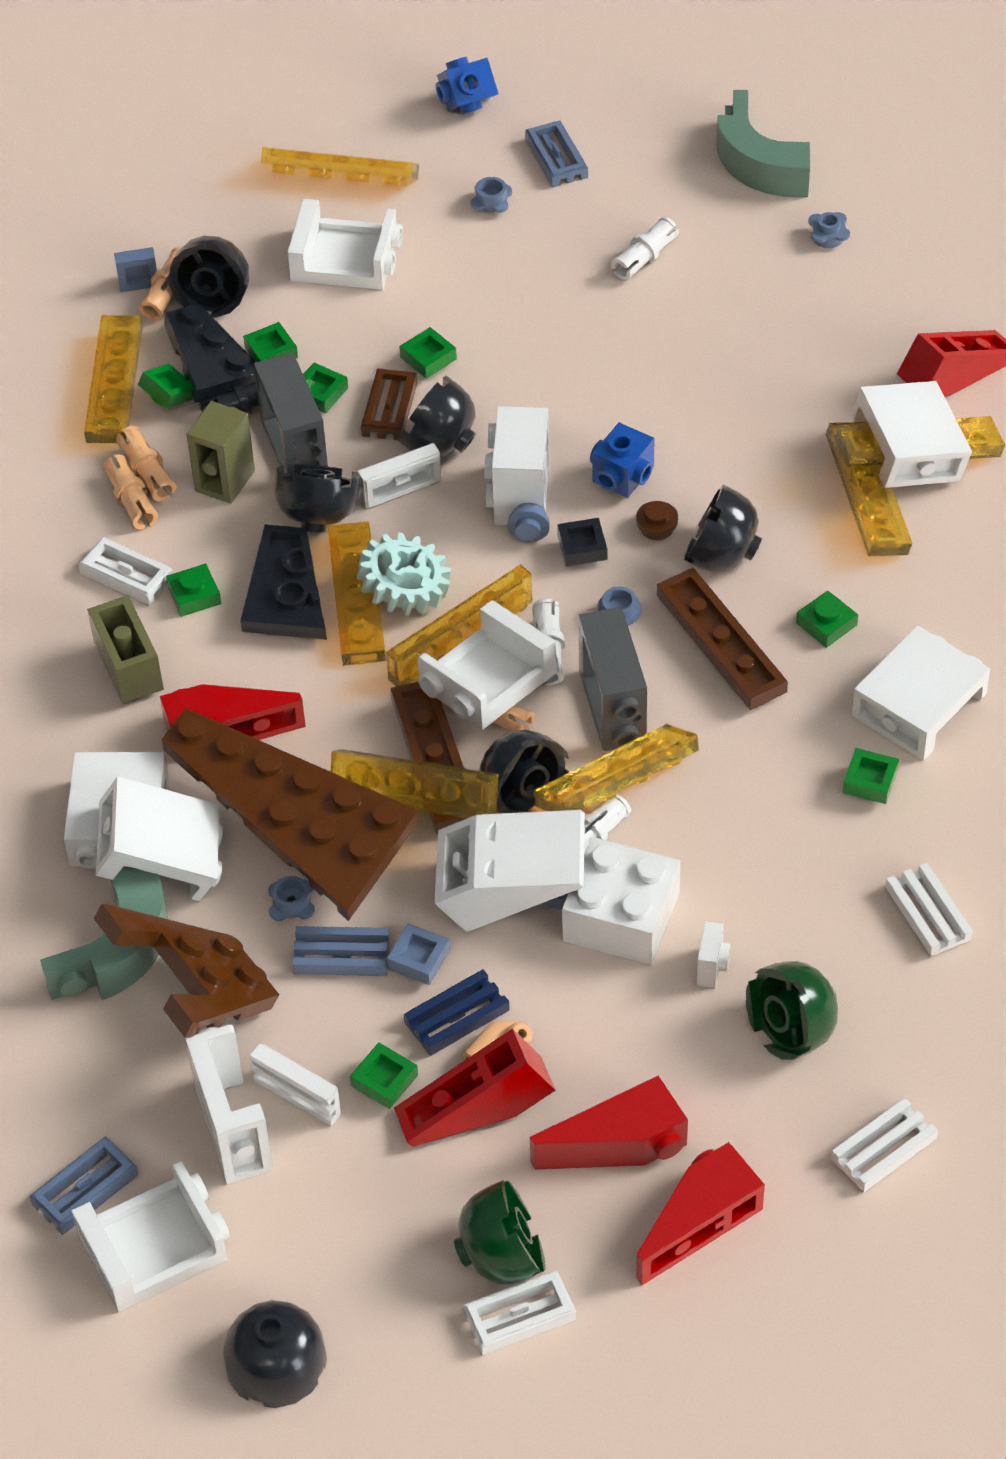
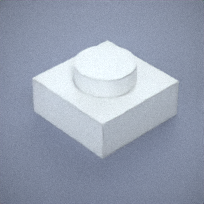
M705 921L697 961V986L715 989L718 971L727 972L731 944L723 943L724 924Z

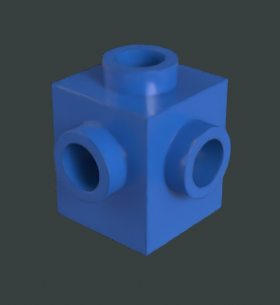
M467 56L445 63L447 70L437 75L438 82H436L435 86L440 102L446 104L448 111L459 108L461 115L483 108L481 101L499 94L488 57L471 63L468 62Z
M618 422L604 440H599L591 451L592 482L608 491H614L628 498L638 485L642 486L648 481L652 473L655 438Z

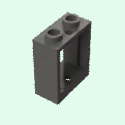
M294 353L254 363L261 422L279 465H285L284 473H294L295 464L328 466L323 418Z
M622 607L579 614V672L603 751L628 749L635 745L646 744L647 685Z

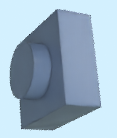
M153 247L114 253L120 292L147 289L152 286L151 278L157 271Z
M407 923L387 957V968L430 985L450 951V939Z

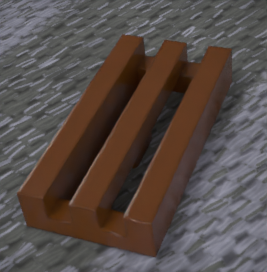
M377 368L361 424L362 437H370L371 432H376L377 437L380 439H386L387 434H393L394 440L398 441L402 429L405 430L417 386V373ZM385 380H392L381 421H374ZM401 381H404L405 386L395 423H391Z

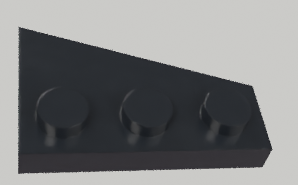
M200 304L189 305L166 312L164 327L175 354L179 355L182 360V372L185 379L190 380L192 397L195 403L232 391V386L240 383L243 387L256 382L254 363L256 361Z
M264 525L240 620L242 632L327 640L306 528Z

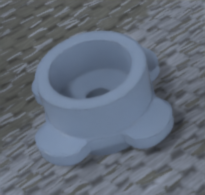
M485 177L475 185L476 196L470 201L471 207L478 211L483 209L486 212H505L508 209L507 198L512 195V188L498 177Z
M841 212L811 215L808 219V224L813 227L812 240L823 248H835L841 245L843 241L850 237V230L845 227L847 216Z
M286 876L270 885L268 892L269 896L273 898V905L269 908V915L273 920L283 921L286 917H299L305 920L314 915L315 907L310 899L314 889L310 887L308 880H303L296 876ZM288 900H296L295 902H288Z

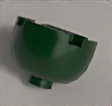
M786 961L771 964L755 972L758 974L757 978L749 981L746 987V1009L754 1032L763 1030L773 1042V1044L763 1045L769 1053L781 1060H794L811 1053L828 1041L837 1024L838 1003L835 990L818 969L807 963Z
M508 1180L491 1184L468 1200L463 1206L458 1220L460 1237L454 1239V1246L462 1264L465 1267L473 1264L482 1277L497 1284H513L525 1281L546 1269L545 1257L539 1236L537 1234L532 1237L526 1222L531 1220V1216L519 1193Z

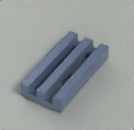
M560 120L525 130V140L552 188L560 186L561 179H564L566 183L574 182L575 175H579L581 180L588 178V167ZM554 132L572 165H567L560 153L559 147L549 133ZM538 136H540L542 142L544 143L546 149L548 150L549 154L551 155V157H552L553 161L555 162V164H556V166H557L558 169H556L555 165L553 164L552 160L550 159L548 153L546 152V150H545L544 146L542 145V143H541L540 139L538 138Z
M296 926V942L294 941V957L292 960L293 974L387 976L389 928ZM305 955H332L333 958L305 957ZM351 956H378V959L351 958Z
M105 1136L29 1196L30 1201L37 1211L41 1210L43 1212L44 1218L49 1223L53 1222L55 1224L56 1230L63 1236L75 1226L71 1210L88 1202L91 1203L94 1210L137 1177L139 1175L138 1169ZM109 1155L111 1157L93 1173H87L77 1181L75 1187L54 1204L50 1203L52 1199Z

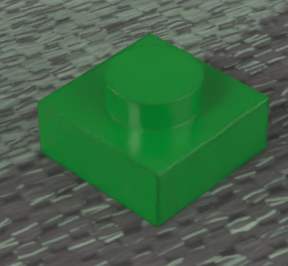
M280 322L243 336L244 347L256 362L294 353L295 357L298 358L297 346Z
M431 327L399 346L400 358L426 379L457 360L456 347Z
M313 362L303 373L319 411L325 414L348 389V378L317 363Z
M169 363L144 371L138 382V386L147 392L154 402L162 405L165 409L190 401L193 398L190 381L186 380Z
M206 563L166 576L168 589L181 617L222 604L220 592Z
M827 590L797 612L796 624L827 648L857 626L858 614Z
M855 748L843 781L842 793L886 804L898 772L899 759Z
M378 1042L350 1075V1083L356 1090L386 1108L391 1109L418 1076V1067L415 1063Z

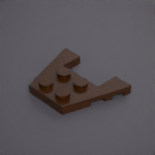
M101 904L93 918L113 945L153 947L186 988L189 994H171L163 1008L184 1038L193 1037L204 1026L207 1028H219L224 1020L230 1017L239 1021L271 1010L280 995L268 981L266 973L256 966L244 951L242 943L232 935L109 904Z

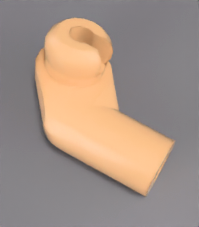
M492 1022L485 1027L461 1054L462 1059L466 1060L511 1029L515 1030L530 1044L533 1036L532 1030L524 1022Z

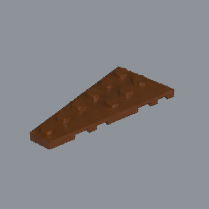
M185 708L161 739L163 750L197 782L202 781L216 794L217 800L227 810L231 808L243 819V824L289 867H295L309 880L310 887L320 896L324 894L337 906V911L348 922L419 823V810L187 708Z

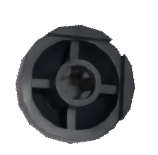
M200 236L191 239L173 258L168 278L169 288L175 300L183 307L200 304L206 311L212 312L210 315L213 318L230 314L240 305L249 285V265L242 251L231 241L219 236Z
M444 376L443 384L440 385L437 382L416 407L409 420L415 423L410 433L402 429L398 442L411 451L434 443L440 452V459L446 458L455 449L463 453L476 436V433L471 430L476 418L475 405L471 397L460 385L448 376Z
M295 464L294 473H284L285 465L276 468L275 498L277 503L289 519L301 522V527L306 528L308 532H325L326 525L341 522L350 515L356 505L360 484V475L357 472L352 471V477L349 479L342 477V468Z
M723 484L721 489L717 490L703 514L695 536L697 540L691 538L683 560L710 572H725L733 569L743 558L751 561L759 548L762 538L755 535L759 519L757 511L750 500Z
M517 730L504 734L488 748L480 764L479 781L485 799L500 814L528 812L535 804L543 805L564 790L569 783L570 772L565 769V758L569 759L567 751L550 737L538 732Z
M275 1300L257 1303L239 1314L228 1329L223 1350L228 1381L238 1395L248 1401L249 1397L255 1401L264 1402V1407L272 1408L295 1404L311 1394L318 1385V1378L323 1372V1367L325 1369L327 1361L322 1332L311 1315L293 1303Z

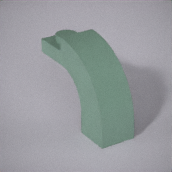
M733 90V105H725V115H717V152L725 169L741 183L763 193L786 197H808L810 142L777 141L759 134L749 122L748 90Z
M128 867L120 870L114 880H111L117 907L168 919L162 882L158 874ZM104 934L92 943L40 959L51 1000L64 996H74L94 986H97L101 999L104 1000L124 991L137 982L152 967L159 954L150 946L113 945L106 934Z

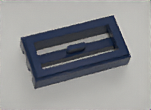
M482 969L404 1013V1023L431 1056L510 1011L509 1000L505 995L501 996L499 994L497 985L494 982H489L488 974ZM487 1000L491 1002L485 1005L484 1007L478 1009L477 1011L471 1013L470 1015L464 1017L466 1015V1012L482 1004L483 1002ZM448 1022L454 1023L449 1027L443 1029L442 1031L436 1033L435 1035L431 1037L428 1036L429 1033L447 1024Z

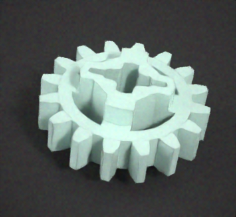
M398 533L396 540H392L387 534H382L380 543L371 540L367 550L362 551L356 578L363 581L361 588L363 593H374L372 603L378 604L382 601L388 603V612H392L395 607H401L405 616H409L412 608H416L421 614H426L428 605L434 608L439 606L441 598H445L450 584L448 580L451 568L444 567L445 555L434 556L435 545L421 546V540L418 536H415L411 542L406 541L403 533Z

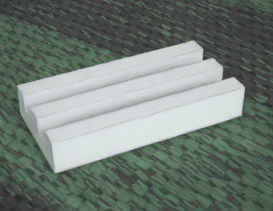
M435 444L426 445L358 470L361 481L359 489L362 492L360 493V500L364 507L367 509L440 482V452Z
M102 537L78 564L81 575L120 593L129 595V597L149 606L154 602V594L160 595L164 590L163 583L167 582L166 576L173 574L171 567L105 537ZM102 553H103V554H106V555H108V556H110V557H112V558H114V559H117V560H119V561H118V563H117V562H115V561H113V560H111V559H109V558H106V557L102 556L101 554H102ZM132 567H134V568H136V569H139V570H141V571H143V572H145V573H147V574H149V575H152V576H154V577H153V578H150V577H148V576H146V575H144V574H141V573H139V572L133 570Z
M927 862L919 865L918 871L914 873L911 869L903 871L902 877L899 879L895 875L886 878V890L930 957L972 940L973 930ZM921 883L924 885V887L926 888V890L928 891V893L930 894V896L932 897V899L934 900V902L936 903V905L938 906V908L940 909V911L942 912V914L944 915V917L946 918V920L948 921V923L950 924V926L956 934L953 933V931L951 930V928L949 927V925L947 924V922L945 921V919L943 918V916L941 915V913L939 912V910L937 909V907L935 906V904L933 903V901L931 900V898L929 897ZM909 888L921 905L922 911L943 938L942 940L938 941L905 892V889Z
M260 1043L250 1054V1060L254 1062L251 1065L252 1071L256 1072L253 1075L255 1082L329 1126H332L339 1118L341 1110L338 1087L265 1044L262 1045Z
M903 1098L834 1148L831 1153V1160L865 1192L935 1141L938 1129L933 1124L928 1126L924 1122L925 1117L919 1111L914 1113L911 1110V1103L906 1098ZM901 1120H904L902 1123H900V1124L897 1125L895 1128H893L891 1131H889V1132L886 1133L884 1136H882L880 1139H878L877 1141H875L873 1144H871V1145H870L869 1147H867L865 1150H863L862 1152H860V1153H859L858 1155H856L854 1158H852L851 1160H848L850 1157H852V1156L855 1155L857 1152H859L861 1149H863L864 1147H866L868 1144H870V1143H871L872 1141H874L876 1138H878V1137L881 1136L883 1133H885L887 1130H889L890 1128H892V1127H893L894 1125H896L898 1122H900ZM912 1130L917 1133V1135L862 1174L859 1169L874 1158L881 1156L889 1150L893 1144Z
M557 1270L463 1305L465 1318L471 1325L474 1338H477L482 1356L577 1320L576 1310ZM551 1290L555 1292V1294L532 1303L525 1302L510 1308L508 1312L481 1321L480 1317Z

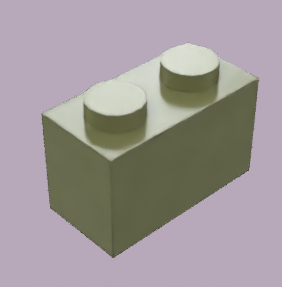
M210 401L186 434L195 492L232 504L255 472L248 413L240 411L235 407H228Z
M129 595L88 608L94 644L122 704L164 690L158 655Z

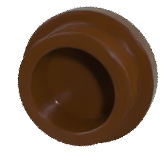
M651 501L643 504L638 509L636 524L646 538L663 540L668 538L678 525V512L667 502Z

